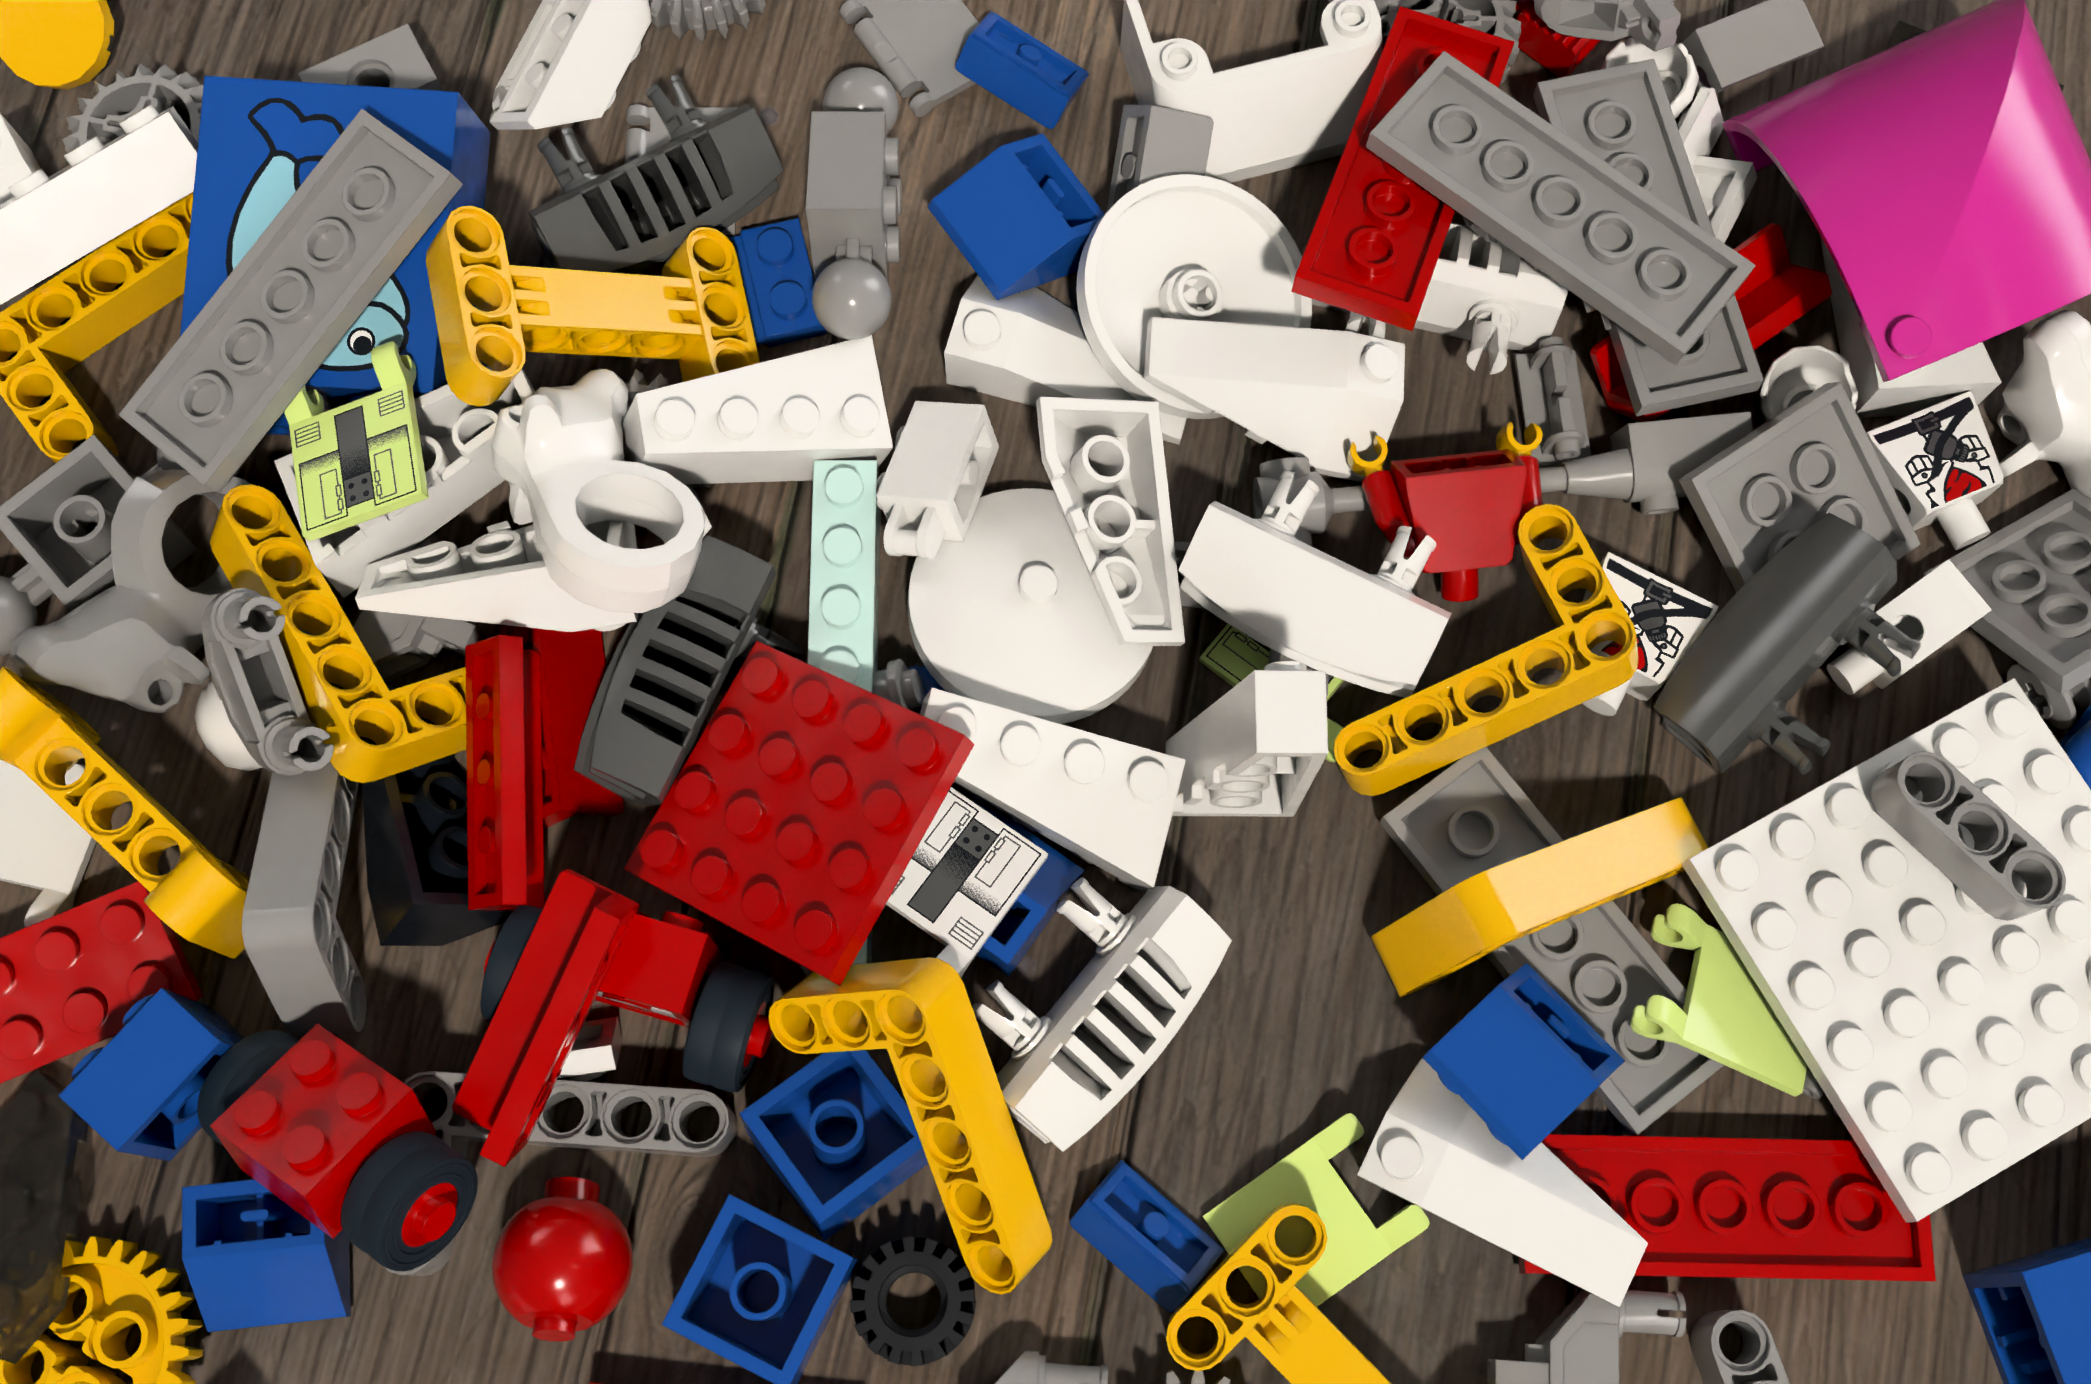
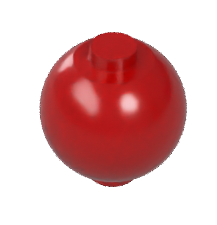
M557 1177L546 1181L543 1199L532 1201L519 1209L503 1227L494 1247L492 1278L496 1293L507 1312L522 1325L533 1328L532 1336L540 1340L552 1342L570 1341L575 1338L576 1331H582L598 1324L619 1304L631 1279L633 1250L628 1232L616 1213L599 1203L600 1186L588 1179Z

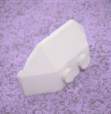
M542 0L494 90L493 112L490 115L489 123L497 130L541 129L601 118L604 112L613 104L616 98V89L629 64L640 52L641 41L652 21L649 0Z

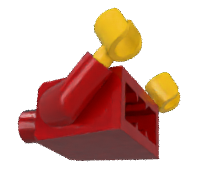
M1510 421L1496 436L1497 450L1391 461V472L1383 470L1382 467L1388 453L1387 443L1382 437L1374 436L1372 443L1378 458L1369 462L1362 460L1358 456L1355 443H1351L1347 455L1348 465L1356 474L1366 476L1362 481L1365 496L1376 525L1389 543L1392 545L1396 537V531L1400 526L1412 527L1404 557L1410 558L1426 535L1436 542L1437 546L1431 552L1422 572L1429 574L1441 573V598L1444 600L1465 602L1476 599L1479 596L1478 568L1509 564L1513 558L1514 546L1520 544L1518 537L1519 522L1525 513L1534 507L1543 505L1539 461L1531 455V452L1539 446L1543 437L1542 430L1537 424L1531 423L1524 429L1525 445L1519 444L1513 436L1514 426Z

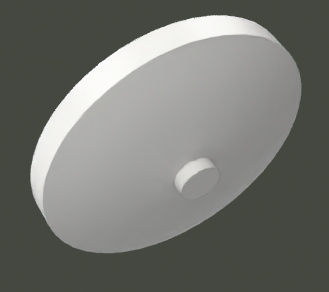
M1178 174L1153 179L1126 193L1106 211L1089 234L1083 247L1077 272L1076 294L1081 324L1087 341L1102 367L1117 384L1137 400L1159 402V410L1161 412L1191 419H1213L1224 416L1217 412L1206 414L1144 379L1148 321L1152 317L1310 328L1312 298L1291 292L1302 255L1294 239L1278 217L1265 204L1243 189L1223 180L1195 174Z
M1021 488L982 496L979 499L963 542L942 540L935 558L923 559L917 556L910 576L907 600L910 633L914 646L926 669L937 683L949 693L1058 724H1064L1093 715L1116 701L1132 686L1147 664L1153 646H1120L1053 490Z

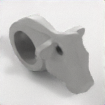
M184 468L156 471L144 480L137 476L119 500L111 523V561L115 586L81 604L56 622L42 626H30L20 631L13 639L10 664L20 676L33 684L73 687L99 697L121 701L146 712L164 713L179 704L184 692L185 683L202 685L211 675L210 669L194 656L195 652L204 644L202 617L209 603L217 595L226 590L233 589L220 565L212 576L197 586L186 588L177 582L164 562L161 542L165 524L177 505L195 494H203L220 510L223 498L230 489L239 485H250V483L233 475L221 492L217 493L204 486Z

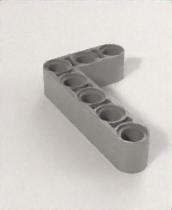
M330 761L320 770L304 771L301 774L291 776L272 772L242 915V935L247 955L286 1032L294 1037H303L317 1023L332 1034L361 1032L366 1021L367 997L364 981L335 917L359 782L350 781L341 776Z
M426 1071L416 1073L407 1078L404 1084L412 1088L421 1105L429 1092L437 1088H443L446 1092L448 1100L446 1111L438 1120L432 1122L437 1132L435 1134L436 1137L465 1157L467 1155L468 1141H486L490 1130L456 1114L452 1109L466 1073ZM557 1080L527 1145L709 1157L716 1156L727 1150L734 1141L738 1129L737 1117L730 1105L714 1093L704 1090ZM567 1098H580L584 1110L581 1122L575 1129L569 1132H559L554 1123L556 1108ZM635 1102H647L652 1115L649 1127L637 1137L625 1136L621 1129L620 1121L623 1112L629 1105ZM700 1107H715L720 1119L717 1132L706 1141H692L687 1132V1123L691 1114ZM455 1237L439 1254L415 1269L408 1271L385 1269L391 1273L405 1276L432 1275L441 1270L449 1261L454 1248Z

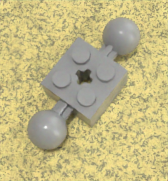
M866 67L847 69L831 80L824 93L823 111H811L806 216L815 284L812 290V307L817 320L829 333L848 340L866 338L878 331L886 322L892 306V294L888 283L889 263H900L901 258L900 226H891V224H897L898 215H902V179L891 178L890 176L899 175V138L887 137L897 121L899 102L896 91L890 81L878 71Z
M92 435L0 506V530L28 562L26 566L10 578L0 576V656L11 653L13 639L20 631L30 626H37V606L53 593L64 606L73 611L86 601L115 586L111 561V523L119 500L136 477L95 435ZM157 447L158 464L139 478L144 480L156 471L182 467ZM240 468L234 474L235 476L238 475ZM169 517L165 524L161 543L164 562L169 571H171L198 548L173 519Z

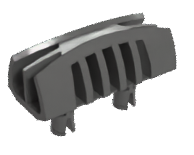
M680 75L670 76L669 88L676 107L657 83L652 85L645 93L648 99L652 101L672 139L668 143L603 175L595 174L576 140L572 128L561 129L562 140L569 160H565L548 136L542 139L537 147L543 153L564 192L561 196L530 210L529 216L536 238L552 267L557 269L635 274L667 261L690 232L696 228L709 227L721 232L758 207L779 188L776 178L784 170L754 107L745 104L711 122L703 121L683 86ZM687 186L699 203L691 207L683 190ZM626 197L632 204L634 210L624 209ZM663 201L670 215L662 217L657 203ZM631 221L643 224V234L637 235Z
M1828 513L1799 534L1750 578L1727 602L1685 654L1653 706L1659 714L1664 716L1661 726L1715 772L1723 774L1751 742L1760 739L1795 766L1802 775L1807 774L1812 770L1811 761L1794 742L1814 751L1822 757L1828 751L1831 742L1819 736L1785 710L1787 702L1840 644L1843 645L1849 642L1886 669L1887 673L1892 677L1901 672V661L1887 646L1911 659L1914 658L1920 649V642L1911 639L1874 612L1875 605L1897 582V561L1888 548L1866 532L1831 513Z
M709 535L702 540L699 558L685 591L661 607L644 613H638L637 622H631L623 635L592 704L581 736L574 771L629 802L643 806L661 805L678 773L682 770L701 737V726L734 659L737 656L746 659L756 641L794 658L803 656V646L795 644L757 623L756 614L776 576L773 565Z

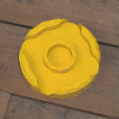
M0 0V58L17 76L37 86L70 90L90 82L106 66L111 54L110 51H107L110 44V36L114 37V19L106 0Z

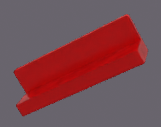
M1773 223L1767 225L1733 249L1756 265L1735 293L1754 350L1833 294L1828 274L1791 264L1780 225ZM1610 335L1592 347L1590 355L1609 410L1639 422L1655 421L1669 411L1665 410L1636 417Z
M500 625L501 635L523 637V650H533L540 654L543 829L575 814L616 816L624 811L622 797L573 770L583 730L606 672L602 632L595 629L565 632Z
M497 635L465 646L468 910H514L522 905H530L542 909L544 907L540 654L533 650H523V637Z
M565 869L559 873L452 1105V1109L456 1114L490 1130L479 1155L503 1167L527 1145L639 906V903L571 869Z

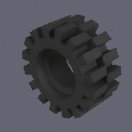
M902 1237L900 1240L889 1241L880 1246L878 1251L873 1255H869L862 1263L863 1267L858 1276H855L852 1285L854 1289L852 1300H850V1308L856 1324L854 1326L858 1335L862 1336L868 1344L867 1347L876 1355L878 1354L887 1359V1361L898 1365L919 1366L937 1361L948 1355L966 1337L975 1314V1287L966 1265L950 1248L929 1238ZM905 1274H924L936 1283L940 1291L941 1306L938 1315L929 1325L921 1329H907L898 1325L888 1311V1292L893 1283Z

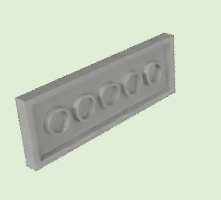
M1445 51L1441 53L1369 134L1366 148L1676 366L1756 266Z
M1654 58L1537 83L1533 97L1541 118L1715 237ZM1735 294L1677 366L1609 319L1612 329L1608 331L1636 417L1754 392L1759 389L1764 381Z
M361 109L119 413V416L204 486L220 493L463 184L447 169Z
M1487 747L1459 759L1383 816L1379 822L1437 896L1476 874L1564 841ZM1614 901L1516 939L1486 955L1504 979L1527 963L1625 1060L1595 1090V1093L1630 1136L1641 1133L1724 1066L1677 1043L1647 1038L1632 1030L1631 1017L1635 1006L1643 1005L1646 1007L1649 997L1661 995L1672 1000L1683 1010L1687 990Z

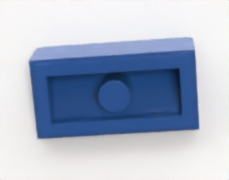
M990 12L971 32L955 64V69L959 73L1048 129H1053L1058 124L1089 75L1086 70L995 12Z
M1122 1159L1070 1220V1225L1075 1231L1170 1313L1174 1312L1191 1294L1225 1250Z

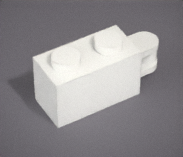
M915 401L905 426H901L897 432L895 451L886 472L881 473L877 480V505L883 510L887 519L884 530V548L889 556L906 555L933 559L938 553L942 540L964 541L999 449V444L985 405Z

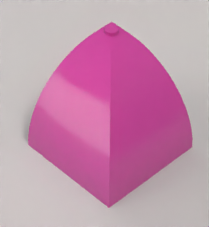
M1996 0L1722 123L1738 161L1753 162L1756 172L1775 164L1802 202L1821 235L1850 294L1861 320L1859 325L1883 382L1893 380L2091 294V161L2024 0Z

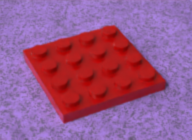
M756 641L628 860L624 870L841 986L975 744L966 735Z

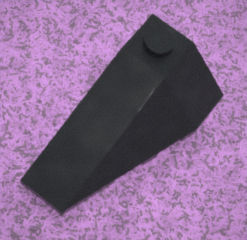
M386 685L389 691L399 687H403L395 685ZM421 718L423 721L427 722L428 724H433V725H435V724H434L433 722H431L430 720H428V719H426V718ZM359 736L366 743L377 745L369 738ZM456 753L374 782L362 783L367 887L380 946H444L506 922L513 911L468 910L467 777L455 759Z

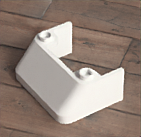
M1124 0L1120 51L1139 105H1155L1209 116L1213 119L1214 125L1205 176L1233 183L1343 154L1383 51L1381 18L1375 1L1328 0L1329 4L1324 9L1320 22V34L1325 46L1213 73L1207 54L1197 43L1183 38L1153 43L1139 1Z

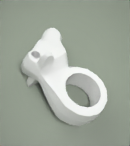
M2065 309L2037 322L2023 338V361L2002 393L2004 407L1996 420L2003 435L2018 445V447L2001 460L1999 465L2005 478L2036 460L2058 462L2064 471L2071 489L2074 488L2091 499V324L2077 312Z
M607 369L591 370L572 386L540 387L532 396L526 398L523 404L501 409L491 443L493 468L500 477L509 482V506L514 523L523 525L533 522L541 556L551 579L558 587L584 604L608 612L644 613L661 607L682 594L694 573L703 537L712 526L702 505L686 485L665 471L639 462L624 460L621 425L626 415L628 389L624 381L613 371ZM605 520L627 521L647 528L660 537L665 544L647 549L622 548L602 541L588 531L585 526Z

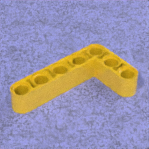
M193 192L110 240L0 312V395L40 450L55 463L68 455L77 442L83 439L86 441L92 435H95L118 457V449L114 440L64 373L184 294ZM175 249L170 255L163 257L168 251ZM123 283L117 290L112 291L118 284ZM71 317L70 320L60 326L65 319ZM18 352L11 360H8L13 353ZM51 395L50 399L44 405L39 406L40 402L45 397Z
M252 484L239 485L230 489L223 498L211 534L210 545L212 552L233 589L246 588L254 590L262 596L273 598L281 605V609L274 611L275 615H285V624L283 630L278 635L310 721L315 722L317 728L323 729L331 737L322 742L323 744H333L334 751L330 762L337 772L350 781L359 783L374 782L466 750V667L389 691L326 579L315 566L311 553L281 501L274 493L264 487ZM300 630L308 631L309 633H311V634H313V635L306 634V633H304V632H302V631H300ZM329 683L338 684L339 686L343 687L345 690H343V689H338V688H336V687L330 685ZM421 718H426V719L430 720L431 722H433L435 725H433V724H428L427 722L423 721ZM359 736L369 738L377 745L368 744L361 740Z
M1552 504L1534 507L1525 513L1519 522L1518 537L1525 568L1557 628L1358 719L1343 728L1335 739L1333 750L1336 762L1352 790L1367 796L1384 794L1610 691L1632 678L1637 670L1639 660L1637 637L1633 622L1575 518L1567 509ZM1549 537L1564 540L1562 545L1552 550H1541L1535 547L1541 540ZM1577 588L1593 592L1589 599L1579 603L1568 602L1563 599L1566 593ZM1607 640L1615 641L1623 646L1620 652L1609 657L1598 656L1591 652L1595 645ZM1545 668H1554L1563 673L1560 679L1548 685L1536 684L1530 680L1536 672ZM1492 695L1503 700L1499 707L1491 712L1480 713L1471 709L1473 703L1483 696ZM1433 722L1442 725L1439 734L1432 739L1422 741L1412 738L1413 732L1421 724ZM1375 749L1383 752L1379 761L1371 767L1358 768L1353 766V761L1357 755L1365 750Z
M1682 797L1476 874L1454 885L1371 936V939L1399 997H1404L1440 981L1509 942L1685 871L1681 865L1682 863L1709 847Z
M930 957L855 964L849 969L841 986L812 972L776 1000L770 1007L768 1019L774 1036L785 1048L799 1054L887 1049L970 1275L981 1287L989 1292L996 1294L1010 1293L1047 1253L1053 1239L1050 1225L967 991L958 972L943 960Z

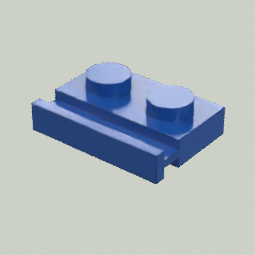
M799 218L741 230V235L728 238L737 253L756 346L767 344L769 348L827 334L826 329L817 320L812 307V290L815 282Z

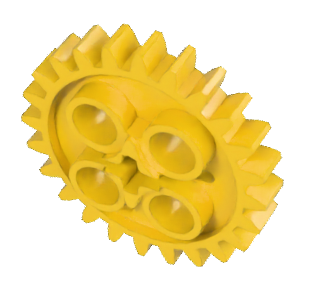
M90 1236L86 1246H84L83 1242L61 1241L59 1257L55 1253L38 1251L34 1253L36 1274L31 1271L13 1269L9 1274L16 1291L13 1295L0 1293V1384H126L109 1368L86 1366L89 1357L111 1368L122 1370L132 1377L133 1384H196V1380L181 1371L183 1362L195 1360L203 1355V1350L185 1346V1336L203 1326L202 1320L182 1319L181 1312L193 1302L195 1295L194 1293L182 1291L171 1293L170 1291L176 1285L182 1273L177 1269L162 1268L157 1271L162 1255L158 1252L146 1250L137 1254L138 1243L117 1240L112 1246L111 1239ZM84 1289L87 1296L86 1308L83 1314L75 1320L72 1312L73 1302L76 1295ZM42 1320L51 1330L56 1332L54 1334L62 1339L85 1341L82 1350L64 1341L52 1339L41 1332L39 1329L40 1321ZM138 1324L141 1330V1343L138 1350L130 1357L126 1349V1338L132 1327ZM41 1352L44 1358V1370L41 1377L34 1383L31 1376V1365L34 1358Z

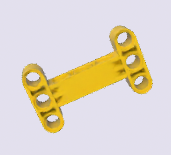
M461 206L453 210L426 251V267L446 380L450 390L456 397L469 405L487 406L498 400L525 364V352L678 359L683 382L760 363L737 253L731 241L717 229L700 227L690 232L665 262L662 268V276L509 265L504 234L500 224L490 213L474 206ZM480 361L487 364L491 370L483 366Z
M2 666L0 668V759L22 770L150 892L144 898V902L165 924L186 940L235 959L245 949L242 935V915L250 877L219 860L97 745L102 739L101 736L77 713L59 699L25 680L9 668ZM81 758H85L84 773L77 781L66 785V772ZM131 801L133 807L131 818L121 828L112 830V814L118 806ZM178 845L181 854L179 863L169 873L159 875L157 867L159 857L169 847Z
M1292 1202L1282 1204L1272 1210L1184 1300L1169 1319L1166 1335L1168 1351L1174 1360L1186 1369L1194 1371L1211 1369L1221 1362L1246 1337L1291 1384H1392L1295 1285L1320 1259L1327 1243L1325 1224L1317 1213L1302 1204ZM1293 1215L1306 1218L1312 1225L1314 1233L1313 1242L1310 1247L1302 1254L1297 1255L1284 1253L1278 1248L1275 1241V1231L1280 1221ZM1246 1265L1261 1271L1266 1280L1265 1292L1262 1297L1250 1304L1236 1302L1226 1290V1282L1230 1273L1236 1268ZM1189 1317H1205L1216 1327L1218 1332L1217 1342L1209 1351L1200 1354L1191 1353L1183 1348L1179 1342L1178 1328Z

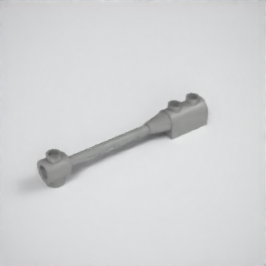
M1751 412L1628 423L1610 436V452L1579 459L1576 458L1563 462L1557 467L1539 468L1542 493L1562 491L1564 494L1622 499L1625 503L1639 502L1641 515H1658L1679 510L1678 498L1687 497L1678 479L1753 431ZM1304 457L1282 458L1261 463L1259 465L1260 477H1255L1253 481V510L1255 519L1262 517L1280 482V476L1283 471L1295 472L1287 504L1293 502L1308 480H1311L1319 487L1318 495L1314 497L1295 534L1297 540L1311 547V534L1323 533L1333 513L1370 510L1362 486L1331 489L1318 471L1310 472L1309 459Z

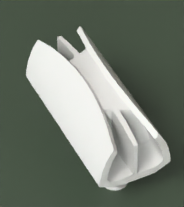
M1451 222L1414 328L1470 340L1471 344L1467 352L1466 361L1468 366L1475 371L1482 351L1486 350L1489 354V374H1497L1503 371L1507 365V349L1523 353H1536L1539 350V342L1552 336L1562 312L1568 289L1544 272L1540 271L1538 273L1535 271L1531 264L1503 243L1488 242L1468 226ZM1312 299V305L1350 313L1345 331L1359 333L1362 324L1367 323L1369 336L1385 338V322Z
M1282 472L1280 482L1260 519L1250 518L1217 501L1209 504L1178 570L1185 576L1179 588L1229 625L1257 642L1297 662L1304 663L1306 666L1318 671H1326V674L1374 691L1404 698L1413 694L1452 614L1415 596L1412 592L1431 552L1437 546L1430 536L1426 535L1411 557L1405 560L1403 556L1412 527H1398L1396 537L1378 573L1368 574L1297 540L1295 534L1320 489L1314 482L1308 480L1293 502L1287 504L1295 472Z
M1084 877L1078 879L1070 888L1090 913L1070 900H1059L1055 910L1066 916L1098 945L1097 953L1045 1016L1039 1018L1005 989L999 980L994 981L985 990L1006 1014L1005 1018L983 1004L974 1003L972 1006L975 1017L1013 1049L1011 1059L997 1074V1079L1010 1115L1045 1144L1051 1141L1062 1152L1090 1131L1132 1089L1157 1060L1201 998L1232 941L1194 900L1171 886H1154V888L1148 889L1130 913L1123 915L1090 886Z

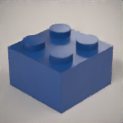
M161 988L156 994L147 995L135 1003L124 1016L122 1021L124 1027L105 1047L93 1050L76 1065L71 1074L73 1081L59 1094V1097L116 1151L171 1161L202 1128L198 1119L197 1104L206 1077L224 1053L244 1039V1037L212 1007Z
M866 1050L822 1053L739 1113L747 1135L824 1242L928 1164L906 1102Z
M729 1194L661 1325L774 1384H798L859 1260Z

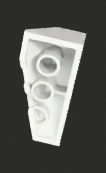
M977 275L961 298L944 351L947 384L1036 407V401L1039 397L1139 401L1117 384L1102 367L1087 341L1079 313L1039 288L1034 287L996 300ZM1160 411L1163 441L1180 445L1187 418Z
M1152 317L1148 321L1145 380L1206 414L1217 412L1247 429L1245 435L1260 444L1268 440L1296 457L1308 458L1311 472L1318 471L1319 474L1362 482L1366 476L1356 474L1348 465L1347 455L1351 443H1355L1358 456L1362 460L1369 462L1378 458L1372 443L1374 436H1380L1386 443L1388 442L1404 399V343L1340 330Z
M1039 397L1036 401L1042 463L1120 646L1183 645L1185 643L1159 402Z
M605 520L585 526L588 531L604 542L622 548L637 549L633 523ZM508 521L488 526V534L479 537L470 545L457 548L452 542L441 541L368 564L355 597L357 605L361 610L565 632L589 629L612 631L624 626L626 623L637 622L638 613L608 612L584 604L562 590L548 573L541 556L534 525L512 531Z
M1421 1058L1387 1110L1357 1174L1366 1181L1618 1307L1622 1304L1648 1245V1242L1542 1142L1521 1160L1509 1146L1498 1141L1491 1134L1487 1124L1459 1095L1451 1092L1443 1085L1437 1072L1423 1058Z

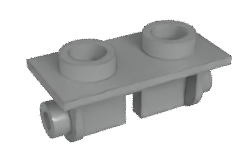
M1555 336L1541 340L1539 342V350L1536 353L1515 354L1514 359L1524 428L1531 423H1535L1541 428L1543 433L1541 443L1531 452V455L1538 459L1539 468L1557 467L1563 462L1591 456L1575 350L1565 346L1563 338Z

